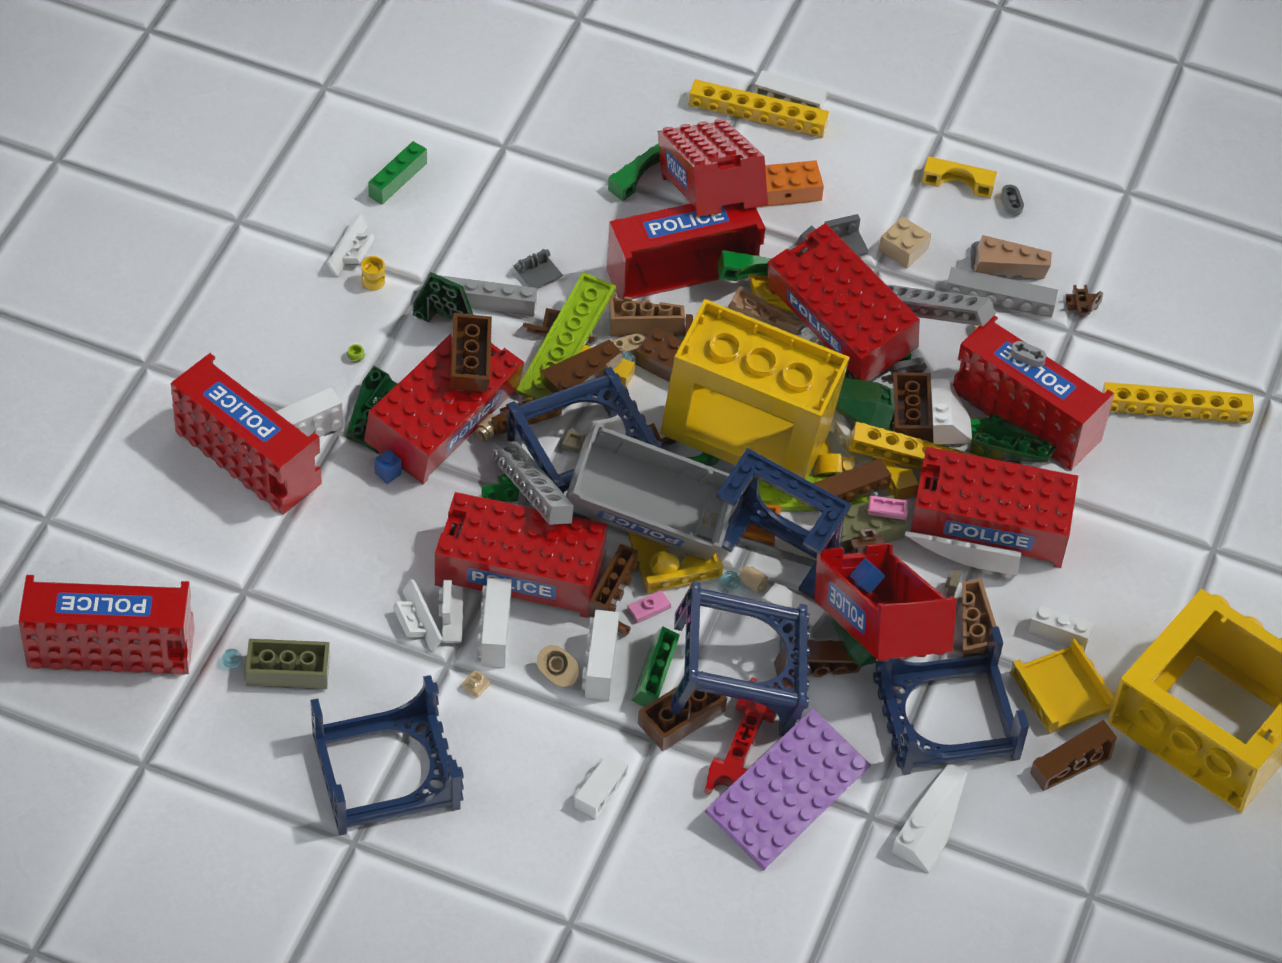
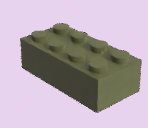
M893 495L885 497L894 499ZM869 501L851 505L844 518L841 547L844 548L845 554L849 553L851 540L858 539L860 530L873 528L877 535H881L885 543L905 538L907 527L906 521L868 515Z
M249 639L245 668L246 686L327 689L330 642Z

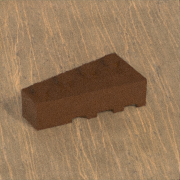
M609 339L541 370L540 380L552 393L603 376L604 369L612 367L614 369L622 363V351Z
M813 639L807 641V646L810 647L807 663H809L810 667L807 675H814L815 678L831 672L834 676L858 673L861 667L847 654L842 641H820ZM783 645L774 661L777 676L783 672L786 666L787 653L785 645ZM788 671V674L792 676L793 672Z
M1103 719L1044 756L1036 758L1033 761L1030 774L1041 789L1045 791L1110 760L1117 737Z

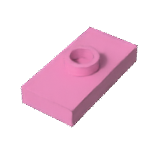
M870 496L868 515L906 520L909 501Z
M662 590L627 605V610L636 623L671 608V603Z

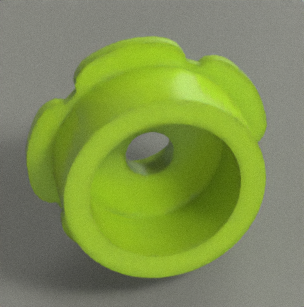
M359 344L351 345L346 353L351 361H359L365 357L364 349Z

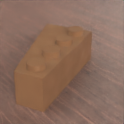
M982 235L976 248L974 272L996 276V274L1006 275V277L1020 275L1022 278L1044 279L1051 266L1052 252Z
M613 295L609 301L611 335H650L655 327L671 335H681L685 332L684 305L664 302L653 304L650 300L643 299V302L633 301L631 297L620 299L616 298V295Z
M982 578L962 582L963 657L983 655L990 628L997 626Z

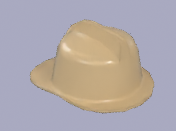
M549 645L539 652L537 656L538 669L549 680L560 687H567L576 682L580 671L579 665L563 648L557 645Z

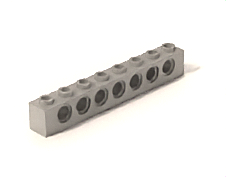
M887 285L919 318L984 326L996 314L990 298Z
M517 441L497 442L492 453L493 460L548 524L572 523L574 505Z

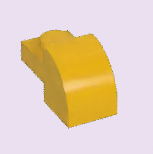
M837 453L818 455L814 464V476H834L855 468L854 458L843 457Z

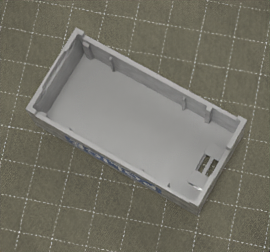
M596 422L585 437L566 497L574 505L573 512L709 561L722 547L729 524L728 520L733 506L717 498V493L730 474L604 428V424ZM707 510L710 511L707 524L704 525L702 522ZM713 513L718 514L714 528L709 527Z

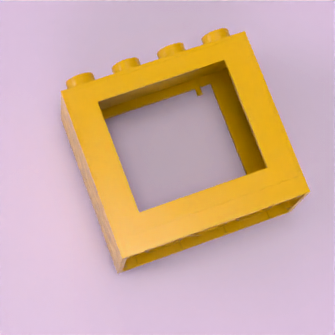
M704 299L674 358L660 434L734 465L738 463L746 449L749 448L807 480L829 434L850 357Z
M1201 588L1121 677L1107 723L1242 813L1282 766V638H1277L1265 630L1256 618L1251 616L1245 617L1231 608L1228 601L1217 594L1211 595ZM1197 658L1275 709L1246 744L1168 693L1170 688ZM1268 732H1270L1271 734L1269 735L1267 740L1263 738Z

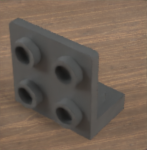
M858 214L824 222L858 256L869 253L859 232L860 217Z

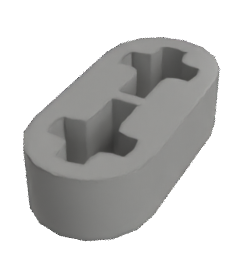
M1022 341L1014 342L1012 345L1011 356L1014 359L1036 368L1042 367L1045 364L1046 353L1042 349Z

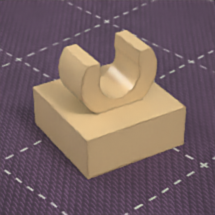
M474 670L462 683V688L477 698L490 686V680L485 678L484 674L478 670Z

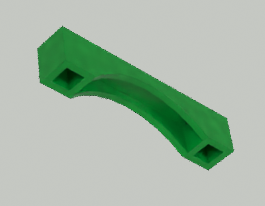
M659 143L650 147L642 155L637 156L629 164L624 165L616 173L611 174L608 178V190L621 201L636 192L638 181L644 172L660 162Z
M723 250L717 261L719 279L738 281L749 276H768V261L772 258Z

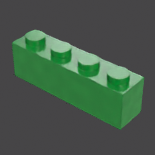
M412 141L368 182L369 197L383 205L427 164V148Z
M662 626L653 636L631 701L645 707L659 698L680 634Z

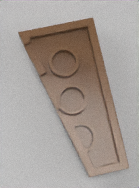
M740 286L728 305L732 309L797 335L803 324L801 320Z

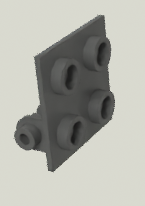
M542 249L537 255L533 253L532 256L529 255L525 259H520L518 263L513 265V268L526 284L533 288L541 287L563 276L548 256L551 254L548 249Z

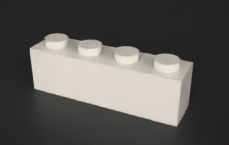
M763 70L754 88V93L814 108L823 109L826 103L827 90Z

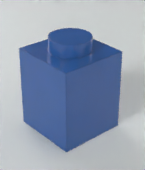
M388 449L374 459V473L386 484H389L402 474L401 460Z
M864 558L850 574V577L855 581L853 585L861 592L865 589L868 593H871L885 575Z

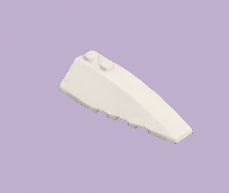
M931 379L934 444L971 443V419L950 379Z
M905 531V536L921 546L955 562L982 569L981 573L993 575L994 571L1000 572L1001 577L1012 578L1013 575L1017 576L1021 552Z
M951 763L946 766L896 837L891 854L927 873L930 871L948 842L966 779V771Z

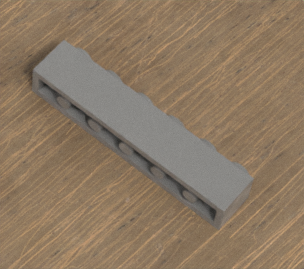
M951 267L946 292L986 297L991 299L993 305L1052 317L1058 289Z
M439 275L464 287L471 308L528 316L535 315L537 288Z

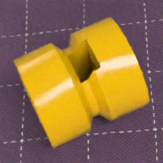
M369 256L362 261L361 274L364 288L376 291L384 287L385 262L380 257Z

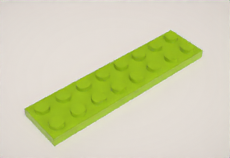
M582 272L517 387L516 391L518 394L525 397H533L534 399L553 394L541 382L540 371L581 352L612 298L616 285Z

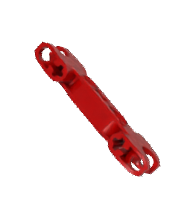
M751 677L749 681L756 682L757 679ZM738 699L735 710L744 713L725 760L714 757L711 762L704 790L705 794L710 795L718 785L730 787L748 770L744 768V765L762 721L774 723L777 714L772 709L759 703Z

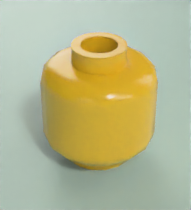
M666 551L654 554L650 561V567L655 575L672 574L680 570L678 557Z

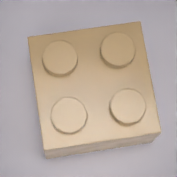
M902 216L881 236L879 251L908 269L929 249L931 233Z

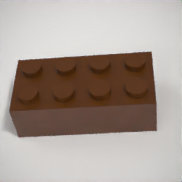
M454 313L451 325L449 389L476 392L488 391L490 382L492 316Z
M655 327L636 350L635 365L670 383L674 358L683 340Z
M893 372L892 389H894L895 403L893 432L932 442L931 373Z
M675 687L640 709L637 724L661 751H664L726 711L727 697L693 690L680 714L676 715L671 714V697L677 688Z

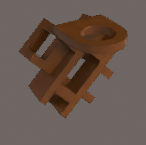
M1073 285L1072 294H1066L1067 310H1076V315H1090L1093 310H1097L1102 302L1103 292L1099 291L1096 294H1089L1087 285H1084L1083 289H1077V286Z
M873 528L860 530L858 539H853L850 542L849 553L865 552L863 547L866 545L885 543L881 535H877Z

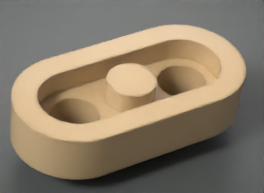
M632 334L614 339L612 342L622 351V357L635 354L636 350L644 342L645 337L641 334Z

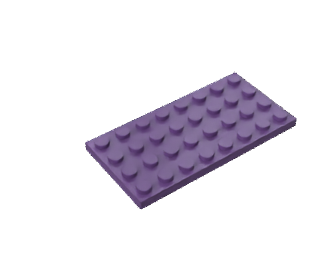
M812 708L705 810V813L765 870L871 764Z

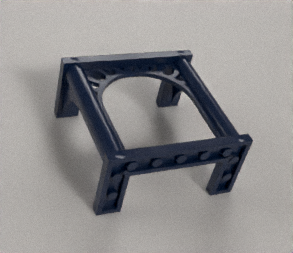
M612 367L604 369L603 376L517 406L515 401L508 403V442L517 441L522 446L523 441L534 461L563 494L565 491H568L575 469L558 474L526 420L575 403H597L603 405L610 418L617 415L621 418L626 436L640 439L642 442L664 449L662 443L655 438L654 430L647 425L644 414H640L637 403L630 398L627 387L622 385L619 374L615 373Z
M747 448L717 493V498L733 507L738 501L735 511L728 520L729 524L721 548L732 553L752 523L817 559V553L821 555L824 549L841 547L844 518L850 510L851 504ZM759 479L821 512L822 514L811 531L770 510L760 498ZM817 560L798 589L813 599L815 598Z
M693 581L678 606L674 618V630L682 631L686 625L684 676L671 697V714L679 715L693 690L767 706L779 716V736H784L795 726L796 721L801 719L802 712L809 705V697H807L809 689L807 674L810 667L809 663H807L810 647L807 646L810 636V630H807L810 620V614L807 613L808 605L800 603L797 609L702 589L701 582ZM700 606L750 616L772 627L780 636V650L783 645L786 648L787 662L783 672L776 678L766 682H750L698 671ZM788 671L793 672L792 676L788 674ZM782 679L788 680L793 688H786L782 683Z
M999 626L990 628L983 655L929 662H908L898 658H891L888 661H875L876 672H873V680L879 687L878 698L883 702L882 713L888 720L887 731L888 734L892 735L891 745L893 751L897 753L896 764L898 768H901L902 775L911 774L912 768L1007 755H1011L1012 761L1021 759L1029 724L1024 710H1016L1014 717L998 667L1004 643ZM986 673L1006 738L952 745L932 742L914 730L913 724L909 723L906 715V701L911 692L925 682ZM900 686L905 690V693L899 694L892 687Z
M431 675L423 676L421 690L407 703L389 711L323 724V714L319 699L310 700L312 735L339 836L347 834V828L446 806H451L452 811L461 809V801L464 800L462 790H464L462 781L464 774L462 767H458L456 759L453 760L452 755L447 754V750H449L447 738L442 736V733H444L442 721L437 719L439 716L437 707L439 705L437 696L439 689L437 682H433ZM410 724H412L410 729H406V728L404 727V726H410ZM421 724L427 726L424 733L417 734L415 732L417 726ZM391 731L411 736L424 747L429 757L430 768L427 778L417 790L404 797L346 809L342 785H336L326 747L327 743ZM428 735H429V741H430V742H426L425 739H424V738H426ZM438 770L440 775L434 774V771ZM438 780L444 786L442 788H434L430 782ZM428 789V792L423 794V791Z

